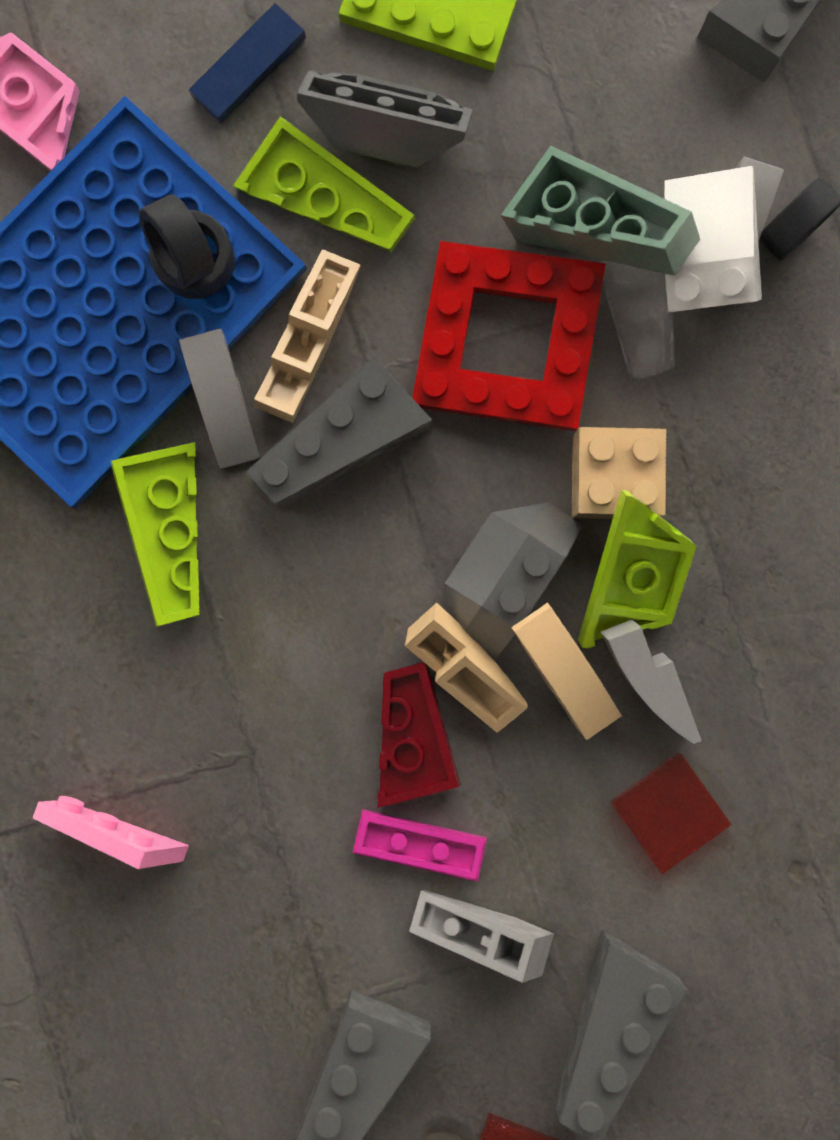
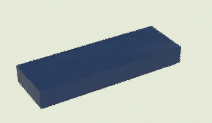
M274 3L189 89L191 96L221 124L306 39L305 30Z

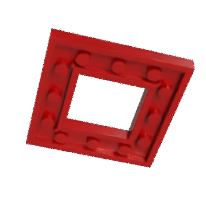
M440 241L412 398L424 409L576 432L579 427L606 263ZM475 292L556 304L543 381L462 369Z

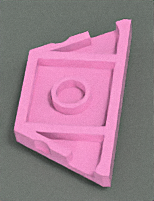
M10 32L0 37V132L49 171H52L65 157L80 90L74 81Z

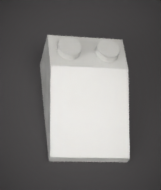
M753 166L666 180L665 199L692 211L701 239L675 275L665 273L668 312L761 300L762 291Z

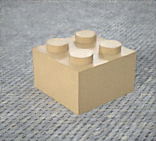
M579 427L573 435L572 518L613 519L621 490L630 492L659 516H665L666 429Z

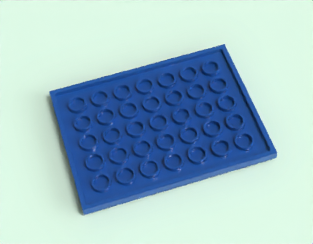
M126 96L0 222V440L74 509H77L113 472L110 464L111 461L127 457L193 389L179 339L221 328L230 350L307 271L306 264ZM174 194L182 200L190 211L197 210L212 216L223 226L235 251V268L230 281L218 293L205 299H187L174 294L156 275L149 260V245L139 221V210L167 195ZM204 234L208 242L210 251L212 253L213 262L215 266V263L217 261V247L214 241L208 235Z

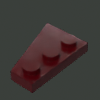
M420 662L385 672L383 675L381 725H383L382 751L379 760V769H381L380 791L378 792L377 808L458 788L461 782L428 665L425 662Z

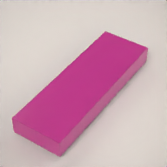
M363 809L353 854L478 882L487 838Z

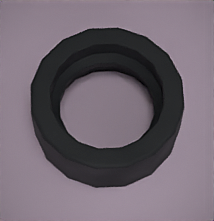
M821 177L817 178L765 227L759 241L779 261H782L840 206V196Z
M174 194L167 195L139 210V221L146 241L161 268L174 284L185 288L212 274L214 262L208 242L191 211L182 200Z
M194 210L191 213L203 234L208 235L217 247V261L212 274L185 288H181L174 284L166 275L150 247L149 260L156 275L174 294L187 299H205L218 293L230 281L235 268V251L223 226L212 216Z

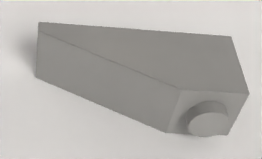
M421 890L409 930L410 933L521 983L543 975L554 933L516 917L427 890Z

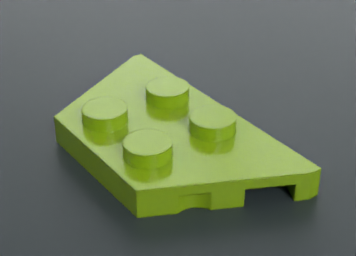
M621 490L578 637L582 648L595 647L594 641L603 638L601 631L630 620L635 621L642 630L647 628L656 629L672 624L697 547L688 537L626 490Z

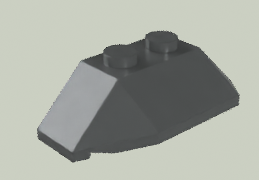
M308 71L297 92V102L336 149L348 151L355 156H369L390 161L397 166L407 165L417 168L464 141L473 109L467 106H459L454 100L436 92L359 74L333 72L322 75L319 71Z
M549 502L491 512L445 582L451 616L494 661L514 637L515 633L511 627L529 615L565 560L583 527L581 523Z

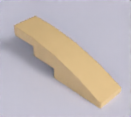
M322 249L289 313V323L271 356V367L254 398L255 408L291 423L294 422L340 321L359 274L360 264Z

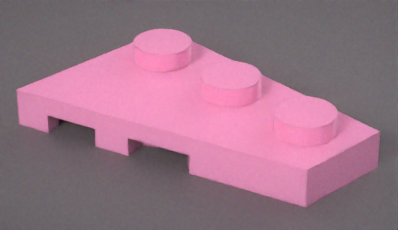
M59 796L57 801L38 802L33 815V819L137 869L183 862L189 847L187 844L118 820L112 815L85 808L82 801L68 796Z

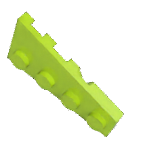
M281 116L233 185L237 191L390 253L393 252L416 219L413 213Z

